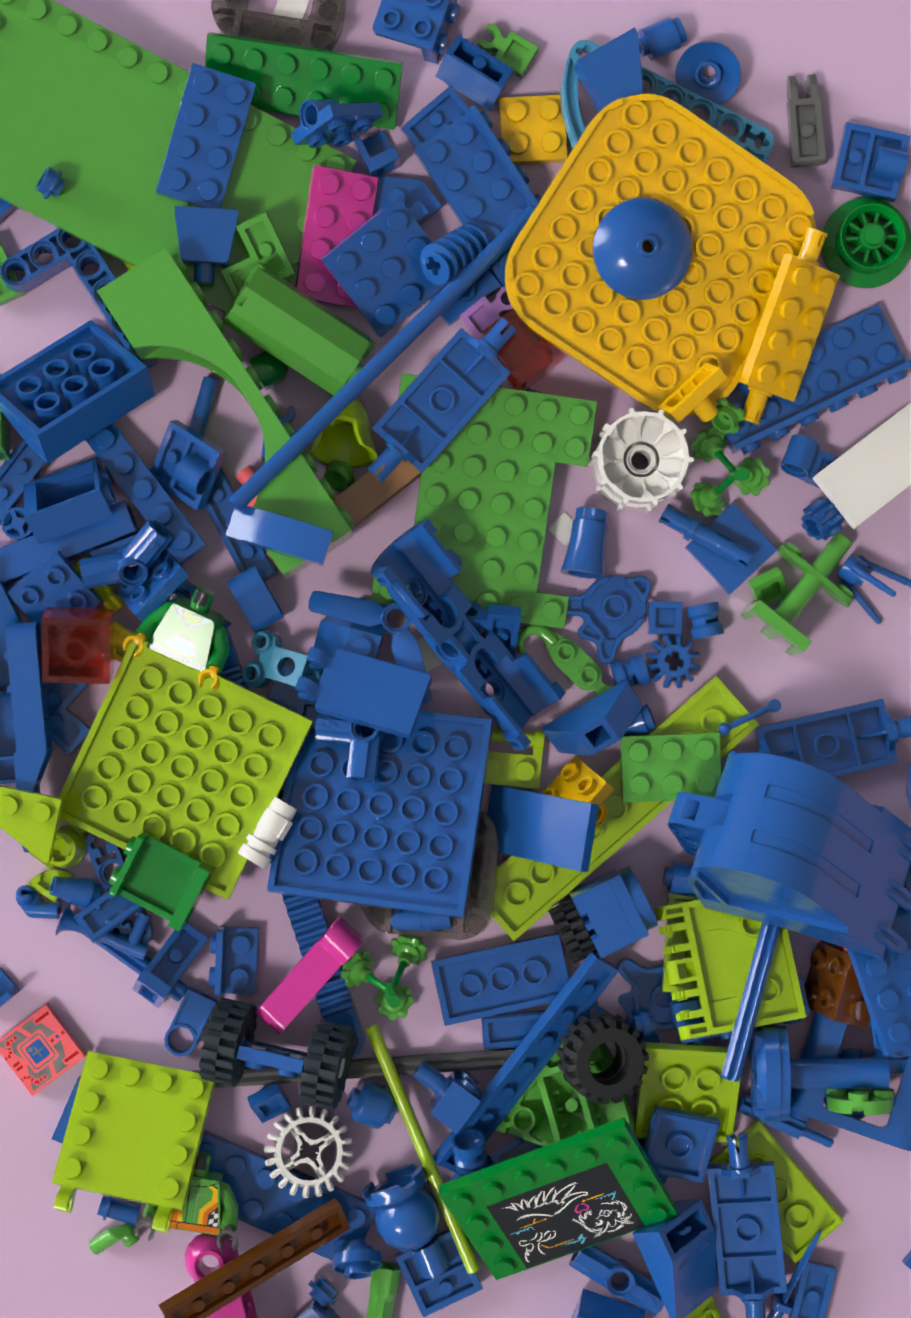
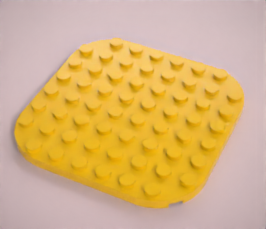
M640 94L620 98L604 107L588 124L515 239L505 266L507 296L514 312L527 328L655 412H659L658 406L706 362L719 367L727 379L708 395L713 404L717 406V400L720 398L726 399L739 382L784 254L798 256L807 227L816 229L813 217L815 213L804 193L794 183L677 102L655 94ZM634 198L656 199L671 206L685 221L692 240V258L684 278L670 292L649 300L629 299L614 292L601 279L593 259V239L602 218L618 204ZM645 240L642 243V249L647 253L652 251V244ZM692 410L688 415H694L696 413Z

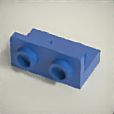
M220 926L217 929V934L211 935L210 953L216 954L215 967H210L209 987H214V995L221 996L223 993H257L260 927Z

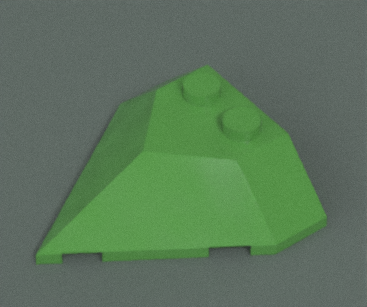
M606 1043L599 1045L592 1052L589 1060L590 1073L603 1072L612 1065L615 1058ZM556 1051L496 1129V1131L508 1133L544 1147L623 1117L634 1133V1120L625 1094L621 1096V1102L615 1103L609 1099V1104H601L597 1100L594 1103L578 1093L562 1076L564 1073L558 1066V1062L562 1059L557 1056Z

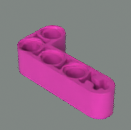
M339 916L254 1013L280 1035L340 966L350 959L362 945L365 938Z

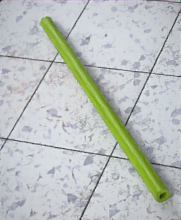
M378 1024L371 1025L365 1030L466 1271L468 1274L475 1273L480 1269L467 1236L439 1196V1185L444 1183Z

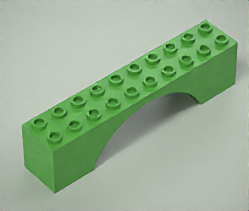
M165 247L97 290L104 304L142 361L174 359L199 365L225 379L245 398L258 418L262 429L265 463L295 434L288 422L282 425L278 418L281 417L280 410L270 394L263 396L260 392L263 387L251 366L244 368L242 365L245 359L232 337L228 340L225 339L224 335L227 332L214 309L210 312L206 310V307L209 305L198 284L195 281L189 284L187 281L190 279L188 270L177 253L171 256ZM304 450L258 494L253 508L333 531L334 535L328 550L329 553L352 538L351 528L354 527V522L343 506L337 509L333 503V500L336 499L334 491L325 478L320 481L314 474L317 472V466L307 450ZM267 550L286 580L312 564L301 559Z

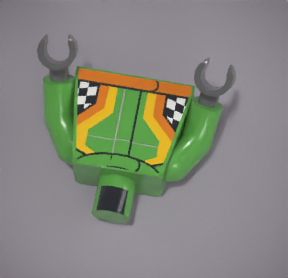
M199 1151L184 1212L174 1210L170 1229L218 1235L216 1241L221 1252L223 1241L231 1238L233 1239L232 1249L235 1251L239 1245L234 1233L237 1230L238 1202L230 1185L223 1182V1174L209 1171L211 1154ZM146 1204L142 1214L144 1218L140 1219L135 1226L136 1237L141 1227L148 1226L151 1229L148 1241L153 1239L155 1229H152V1223L158 1206Z

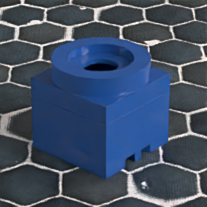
M630 866L619 871L613 869L575 887L569 892L600 958L649 936L648 930L658 926L649 902Z

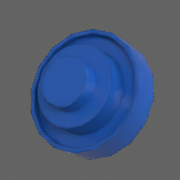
M361 1239L346 1242V1246L341 1248L340 1252L333 1255V1270L337 1273L345 1274L347 1279L368 1278L371 1276L372 1271H376L382 1266L381 1253L378 1250H374L371 1245H367L366 1241Z

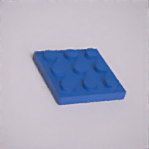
M395 197L320 258L377 336L381 338L450 282L448 281L441 286L434 285L424 275L420 264L421 251L432 242L400 197Z

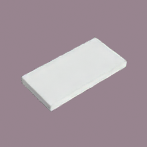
M911 403L812 478L853 529L911 485Z

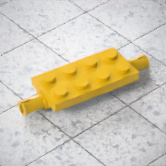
M807 227L798 256L784 254L739 379V383L748 385L747 390H750L743 408L745 413L743 420L757 425L760 424L768 397L772 398V395L789 401H795L840 277L836 273L819 267L820 264L817 263V260L828 234L814 228Z

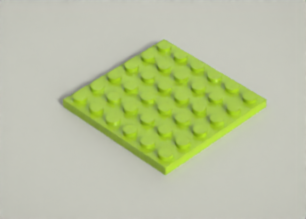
M148 642L143 643L142 655L139 658H134V653L139 649V645L131 643L61 790L59 797L64 798L60 818L124 850L132 836L137 838L139 834L146 831L215 867L205 889L229 900L248 862V859L238 854V851L243 843L247 844L249 840L246 837L248 834H253L258 821L274 797L278 798L314 720L217 674L220 681L218 690L212 691L211 689L214 678L205 679L201 688L198 683V675L201 671L147 648Z

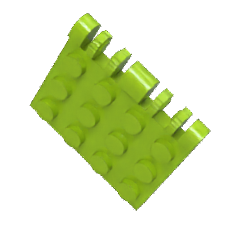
M700 900L654 908L657 922L683 918L681 923L658 927L659 935H670L685 930L687 943H675L663 947V955L685 951L690 953V958L665 962L669 985L695 981L697 987L671 993L672 1000L683 1001L688 1000L690 997L698 996L701 1007L699 1010L680 1011L675 1014L676 1020L682 1021L703 1017L704 1022L678 1027L680 1040L733 1031L762 922L706 909ZM782 927L754 1027L806 1018L788 929Z

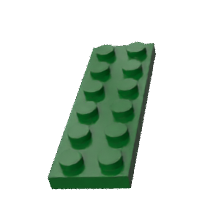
M213 32L207 34L205 67L256 83L252 106L261 110L299 115L301 104L311 99H332L337 103H380L383 116L372 123L373 127L395 130L403 61Z

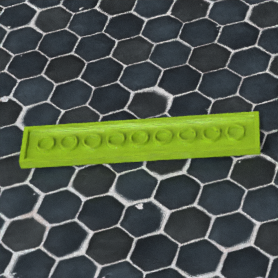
M714 676L661 722L656 729L652 730L649 735L719 733L718 726L721 723H730L750 713L717 676ZM755 719L731 729L728 735L720 734L721 758L759 726ZM619 759L600 776L614 790L603 802L608 814L605 822L595 829L588 872L576 871L511 855L471 890V893L511 939L515 941L673 801L623 803L621 759Z

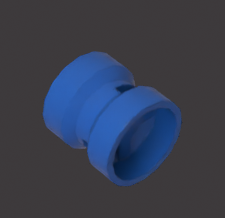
M719 602L686 608L688 618L693 623L691 629L692 640L725 634L723 624L718 619L720 612Z
M641 653L632 655L629 660L624 662L616 660L609 663L615 685L625 680H628L631 686L636 684L644 686L651 683L648 669Z
M473 1128L462 1129L458 1134H455L452 1138V1147L455 1153L456 1171L465 1176L487 1168L488 1159L485 1151L484 1134L480 1130Z

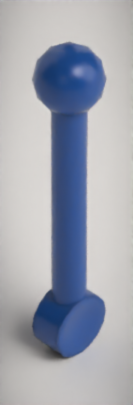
M772 699L763 708L730 723H721L718 726V731L722 735H728L731 729L767 712H778L781 709V703L777 699Z

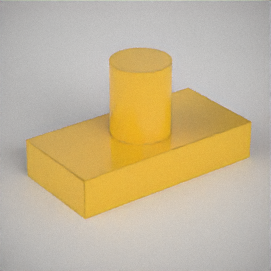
M706 362L658 408L664 411L663 415L677 423L683 420L692 410L702 422H708L718 413V409L708 395L723 383L727 377L719 367Z

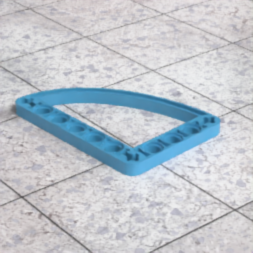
M580 40L572 46L561 80V111L572 148H574L585 130L578 104V76L574 67L582 52L589 54L601 47L588 40ZM641 66L642 80L647 81L650 85V91L643 94L660 96L674 94L678 98L679 104L690 112L695 108L704 109L708 114V120L705 122L723 135L725 134L721 130V124L724 122L732 123L737 128V135L725 136L766 164L775 142L771 131ZM744 132H748L744 142L739 141ZM756 138L762 140L760 149L754 147Z

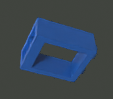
M97 457L23 484L25 520L38 544L113 517L112 503L116 502L111 488L114 485L113 479L107 467L101 468Z

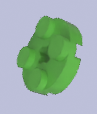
M826 1089L827 1109L832 1112L851 1115L852 1111H864V1115L888 1114L893 1112L894 1090Z

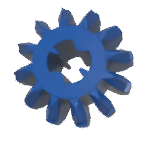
M665 634L662 636L664 647L656 640L651 643L652 647L658 652L657 654L646 652V658L655 660V664H648L646 666L648 671L654 669L658 671L651 678L653 682H657L662 676H665L663 688L670 687L672 678L676 688H682L681 676L688 682H692L694 677L688 670H700V665L691 663V659L700 657V652L689 654L688 650L693 647L694 642L689 640L681 646L683 640L681 634L675 636L673 645L670 636ZM671 652L676 653V659L680 661V666L673 667L674 671L670 670V664L665 662L666 656H672Z

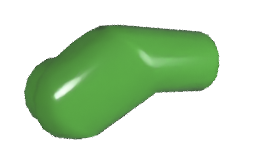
M126 1223L108 1228L89 1241V1248L94 1254L98 1255L120 1240L123 1241L125 1247H131L140 1240V1235L138 1233L136 1237L135 1226Z

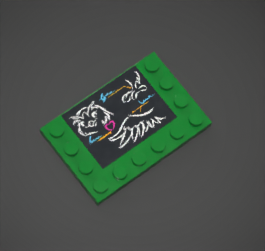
M624 1117L439 1185V1196L496 1280L678 1216L676 1204Z

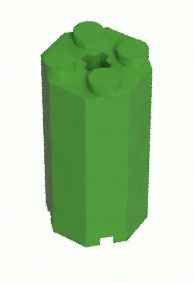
M260 263L249 274L244 282V286L238 291L223 316V324L332 395H335L363 368L359 364L362 357L366 359L376 343L370 339V336Z

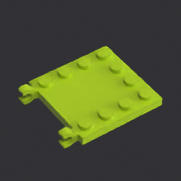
M88 1051L52 1180L54 1185L61 1186L56 1195L53 1208L58 1211L71 1213L77 1189L158 1206L153 1219L152 1229L158 1232L169 1233L174 1210L184 1212L216 1083L202 1080L199 1073Z

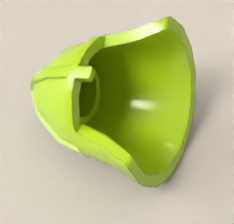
M358 399L351 402L316 437L309 453L314 460L328 465L333 460H339L348 463L352 468H360L371 465L377 459L378 454L373 442L368 415Z

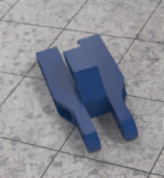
M38 621L5 624L7 652L4 653V659H8L10 686H7V691L0 692V784L16 783L17 789L40 793V783L53 752L41 628ZM22 845L23 850H24L25 853L30 852L28 849H26V848Z

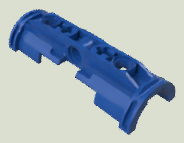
M426 519L394 540L378 556L370 572L377 578L381 586H386L389 595L423 635L427 644L444 665L453 672L483 711L495 720L503 730V736L515 750H526L531 741L522 731L531 716H535L548 705L561 700L566 692L558 682L551 683L528 652L514 658L493 630L486 633L484 637L479 634L465 616L472 604L451 579L452 576L460 573L462 569L434 535L437 531L435 526L429 519ZM407 585L413 588L415 592V597L406 587ZM487 683L492 686L494 697H489L486 693Z

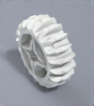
M314 1106L309 1107L308 1116L306 1117L303 1116L302 1108L298 1107L296 1108L297 1119L295 1120L286 1112L283 1116L287 1125L284 1127L278 1121L273 1125L280 1134L277 1136L273 1133H268L267 1139L275 1142V1146L264 1147L265 1153H274V1158L267 1159L265 1165L271 1166L276 1164L277 1169L270 1173V1177L273 1179L279 1174L284 1177L278 1185L280 1189H283L287 1182L292 1183L293 1185L289 1192L292 1196L296 1194L298 1186L303 1187V1198H308L309 1188L314 1187L316 1197L322 1196L320 1187L322 1184L331 1192L334 1190V1186L330 1181L332 1177L340 1183L344 1180V1177L337 1172L339 1168L344 1171H349L351 1168L348 1163L342 1162L343 1157H353L352 1151H343V1146L351 1144L352 1138L342 1140L340 1137L348 1128L346 1125L341 1126L338 1130L334 1128V1125L339 1120L337 1115L332 1117L330 1122L324 1120L328 1113L327 1109H323L318 1118L314 1117ZM304 1124L317 1125L326 1130L328 1134L317 1140H312L302 1132L299 1126ZM291 1132L297 1145V1151L292 1157L283 1162L281 1157L282 1143L285 1136ZM302 1141L309 1147L323 1142V1145L317 1148L318 1152L314 1153L317 1156L315 1159L316 1164L309 1157L301 1158L294 1162V1159L298 1158L300 1152L303 1151L300 1148L303 1144ZM334 1142L336 1149L335 1161L327 1173L321 1161V1152L325 1147ZM300 1164H306L312 1168L319 1179L302 1180L293 1176L289 1170Z

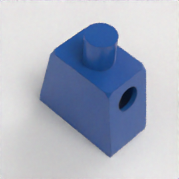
M175 206V221L181 260L184 265L195 266L194 281L198 285H214V268H223L229 264L238 221V210Z

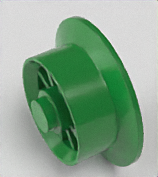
M875 198L851 200L841 205L832 213L823 229V232L828 234L821 249L824 261L831 272L840 275L839 280L850 286L866 289L883 286L895 279L909 261L911 255V231L903 215L894 206L885 201Z

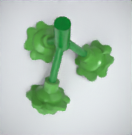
M710 426L707 430L700 431L695 438V442L691 445V449L695 451L693 454L695 459H703L707 463L713 458L719 459L729 470L728 477L721 484L713 486L709 481L705 483L697 482L693 486L694 490L690 492L696 511L703 513L706 517L712 514L717 516L722 514V508L726 505L722 498L723 490L731 483L738 486L743 495H748L751 492L752 495L758 496L763 488L770 485V480L766 477L771 474V470L764 466L761 458L753 460L750 457H745L742 464L734 466L724 455L723 449L728 444V440L725 438L726 433L719 432L713 426Z
M410 933L400 934L398 938L391 940L393 947L391 954L399 957L397 961L399 966L391 983L386 984L374 976V972L371 970L374 966V960L370 958V953L367 950H364L362 953L356 951L344 965L342 964L343 971L340 976L345 979L347 987H352L353 985L359 987L364 981L365 983L371 982L380 988V992L374 998V1002L379 1005L377 1012L378 1014L386 1015L391 1021H395L398 1015L405 1018L408 1015V1009L414 1004V999L409 996L411 994L410 987L402 986L399 983L405 968L409 967L410 964L419 965L421 961H426L428 957L425 952L427 945L422 943L420 937Z

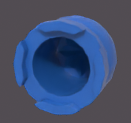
M409 1164L385 1173L387 1180L376 1186L371 1181L362 1190L366 1205L377 1207L375 1222L378 1233L386 1244L400 1251L418 1250L431 1242L438 1232L440 1222L438 1202L431 1192L422 1188L427 1182V1175L423 1165L415 1168L414 1164Z

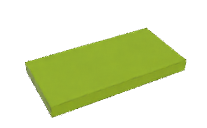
M755 1120L741 1133L748 1135L750 1162L774 1161L783 1250L796 1263L803 1257L819 1229L821 1234L817 1244L840 1226L844 1220L760 1121ZM739 1135L736 1137V1143H737V1146H738V1147H739ZM728 1144L709 1160L710 1164L730 1163Z

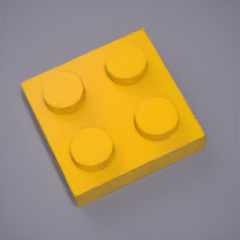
M560 95L499 98L501 138L504 139L511 150L512 155L509 158L514 165L565 162L567 159V141Z

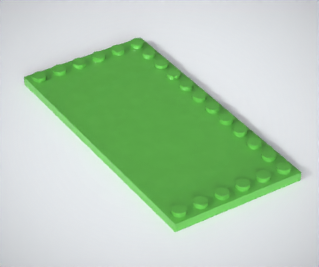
M0 0V199L134 267L165 247L171 256L177 253L180 257L175 206H197L156 194V188L190 72L53 0ZM251 105L221 209L238 210L237 224L267 211L295 269L294 274L283 279L295 286L312 167L317 165L352 172L357 160L326 144L316 148H310L309 144L295 145L291 132L296 128ZM47 167H51L55 171L60 169L62 171L60 178L65 180L64 186L56 198L50 195L49 198L44 199L43 194L36 190L37 183ZM237 228L228 265L249 256V252ZM185 265L190 279L187 281L191 284L194 282L195 266ZM215 267L214 285L198 286L205 295L208 305L226 313L234 296L221 272L222 268Z

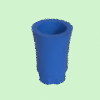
M578 507L576 509L575 520L572 521L571 535L561 573L586 579L606 578L605 550L608 525L606 524L607 513L605 510L589 507Z

